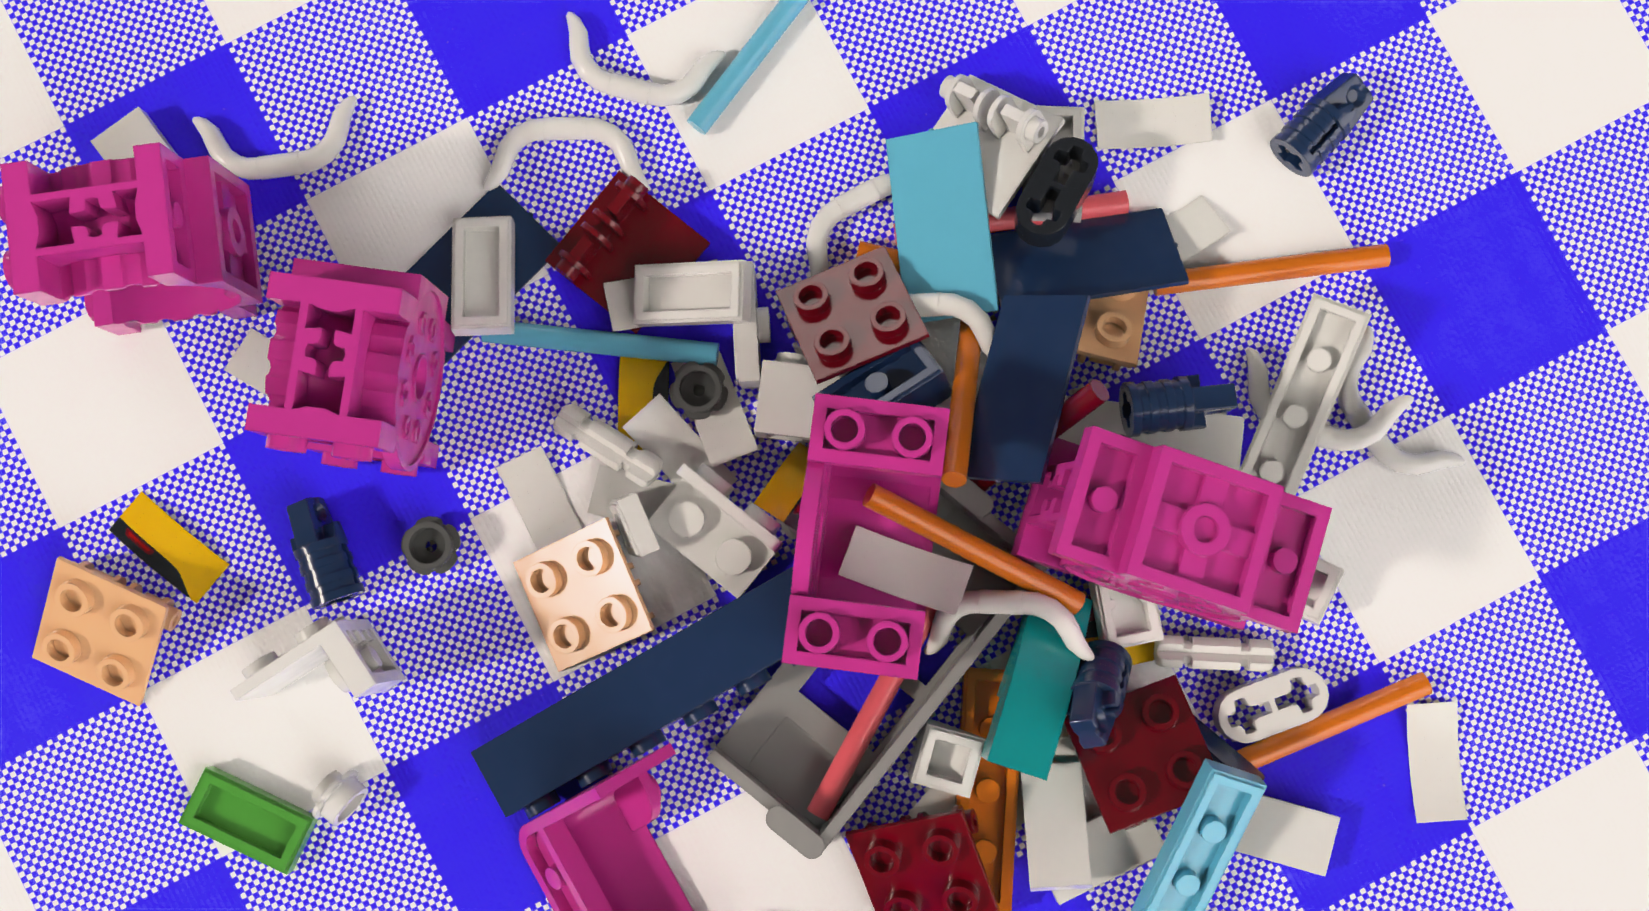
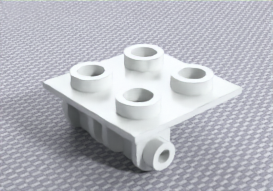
M959 74L956 77L949 75L943 80L939 90L940 96L945 99L947 108L933 129L936 130L971 122L978 123L988 214L1000 219L1065 123V120L971 74L969 76Z

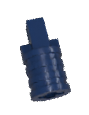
M1356 73L1340 74L1304 104L1303 109H1300L1292 117V120L1285 124L1281 132L1271 139L1270 148L1273 154L1286 168L1302 177L1311 176L1317 169V166L1325 161L1328 154L1338 147L1339 142L1343 141L1350 134L1374 99L1370 90L1364 85L1363 80Z
M1199 374L1175 376L1172 380L1167 378L1158 379L1155 382L1151 380L1141 381L1138 384L1123 382L1119 391L1121 421L1126 435L1130 438L1139 437L1141 433L1155 434L1158 431L1172 432L1175 429L1179 431L1204 429L1207 427L1205 415L1227 413L1238 407L1234 383L1200 386Z
M309 497L287 506L294 538L290 539L295 561L299 563L301 577H304V585L307 593L310 595L312 609L328 607L364 593V585L360 583L358 569L354 566L352 552L349 551L347 546L349 542L340 521H333L324 498Z
M1108 640L1088 642L1095 658L1093 661L1080 659L1076 679L1071 687L1073 691L1066 715H1068L1073 732L1079 736V742L1084 749L1105 746L1107 744L1115 719L1121 714L1132 669V658L1125 648Z

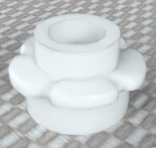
M352 769L342 775L339 771L334 770L322 779L311 795V798L316 802L312 811L315 819L324 817L330 824L336 827L346 821L358 809L368 794V788L358 781L357 776L359 772Z

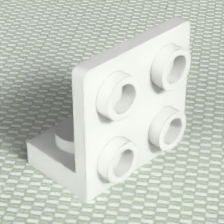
M683 463L676 472L682 479L651 516L649 523L656 534L738 598L745 593L784 544L774 536L781 528V525L752 501L744 511L730 501L728 496L735 488L706 464L702 463L697 471L694 472Z
M326 616L300 630L294 636L298 645L280 656H277L275 651L270 652L246 666L241 671L245 680L233 687L230 692L236 702L273 696L322 663H324L325 669L333 683L344 693L350 691L354 698L387 692L405 680L406 677L368 619L346 620L344 616H341L330 622Z

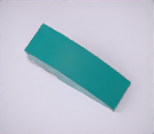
M1085 598L1081 610L1074 615L1084 638L1086 637L1093 601ZM1022 615L997 696L1000 698L981 757L989 762L1047 781L1073 691L1071 687L1076 679L1080 658L1065 646L1054 626L1042 618L1033 615Z

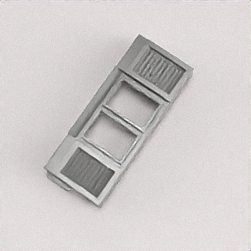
M967 479L964 486L958 488L946 486L941 480L937 516L1011 554L1016 533L991 514L993 509L992 498L970 479ZM933 542L932 553L974 565L965 591L981 589L1026 591ZM1021 559L1044 572L1048 569V567ZM976 613L961 617L956 621L955 626L966 634L926 686L919 680L904 679L900 689L912 697L914 701L875 750L866 749L828 821L810 813L807 807L849 731L799 692L818 667L804 665L793 667L792 664L782 663L773 674L772 679L760 690L711 751L706 760L768 809L765 819L767 826L804 857L816 859L822 855L834 837L1011 615Z

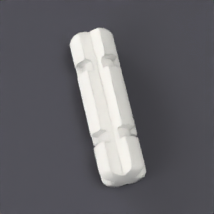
M566 404L555 418L553 429L557 434L570 442L573 439L578 440L579 448L617 472L620 469H624L626 471L625 477L639 486H650L660 474L664 464L662 458L646 448L638 450V443L602 420L592 421L591 413L580 406Z
M1164 635V640L1155 641L1154 644L1155 664L1164 668H1182L1183 664H1187L1188 668L1239 671L1241 667H1244L1245 671L1269 672L1273 669L1275 660L1274 644L1267 639H1245L1244 643H1241L1240 638L1189 636L1188 640H1184L1183 636Z

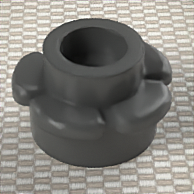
M692 361L683 364L675 372V382L669 388L670 399L676 408L684 410V414L687 417L696 420L706 419L712 411H719L723 408L728 398V389L723 384L725 376L716 365L712 363L699 365L697 362ZM698 384L703 385L705 388L701 396H697L693 392L694 387Z
M428 516L419 519L413 527L406 530L402 538L401 549L407 559L408 566L416 573L430 575L431 572L436 571V573L442 574L450 570L457 562L456 550L459 549L461 540L458 531L453 525H445L440 518ZM431 540L437 544V548L433 552H429L426 548L427 543Z

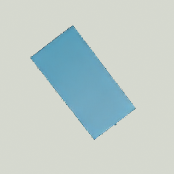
M971 122L936 130L930 128L926 132L886 139L900 274L908 293H955L975 301L986 313L999 311L978 123ZM953 316L921 317L923 323L956 318Z

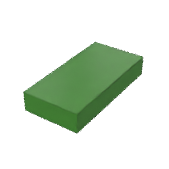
M212 765L205 767L178 823L287 875L293 872L318 819H315L311 812Z

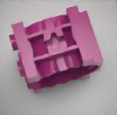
M160 142L133 146L134 158L93 161L87 164L66 167L55 173H48L27 160L0 164L2 186H0V217L7 227L9 250L3 255V271L9 286L13 289V295L41 306L62 304L69 301L72 296H84L87 313L91 320L94 321L95 327L118 336L141 333V324H155L164 319L173 320L174 322L190 320L196 315H216L218 311L233 319L258 316L256 304L263 303L250 187L209 155L183 159Z
M294 258L291 274L270 271L266 298L283 306L282 309H278L274 321L276 333L270 339L267 357L271 368L265 377V393L270 401L268 406L248 404L244 430L267 436L265 448L302 454H306L308 449L321 453V464L358 469L359 461H381L380 472L408 477H417L418 467L436 469L440 446L430 442L429 439L435 424L441 395L445 352L453 353L455 336L451 331V325L445 321L449 297L421 274Z
M815 394L807 457L808 463L798 520L791 595L781 663L918 680L926 606L879 591L840 576L838 573L856 525L932 553V541L863 506L862 502L868 488L873 483H876L937 515L950 409L830 394Z
M1090 426L1084 429L1080 445L1060 438L1054 440L1043 485L1031 484L1011 555L1066 574H1072L1119 593L1177 609L1232 629L1244 630L1246 621L1249 620L1285 633L1298 634L1332 508L1284 492L1285 487L1181 450L1166 445L1154 447L1096 426Z

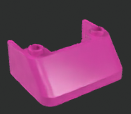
M671 743L625 766L520 828L519 844L521 851L553 911H694L647 827V824L658 818L661 811L660 787L655 778L647 771L676 754Z

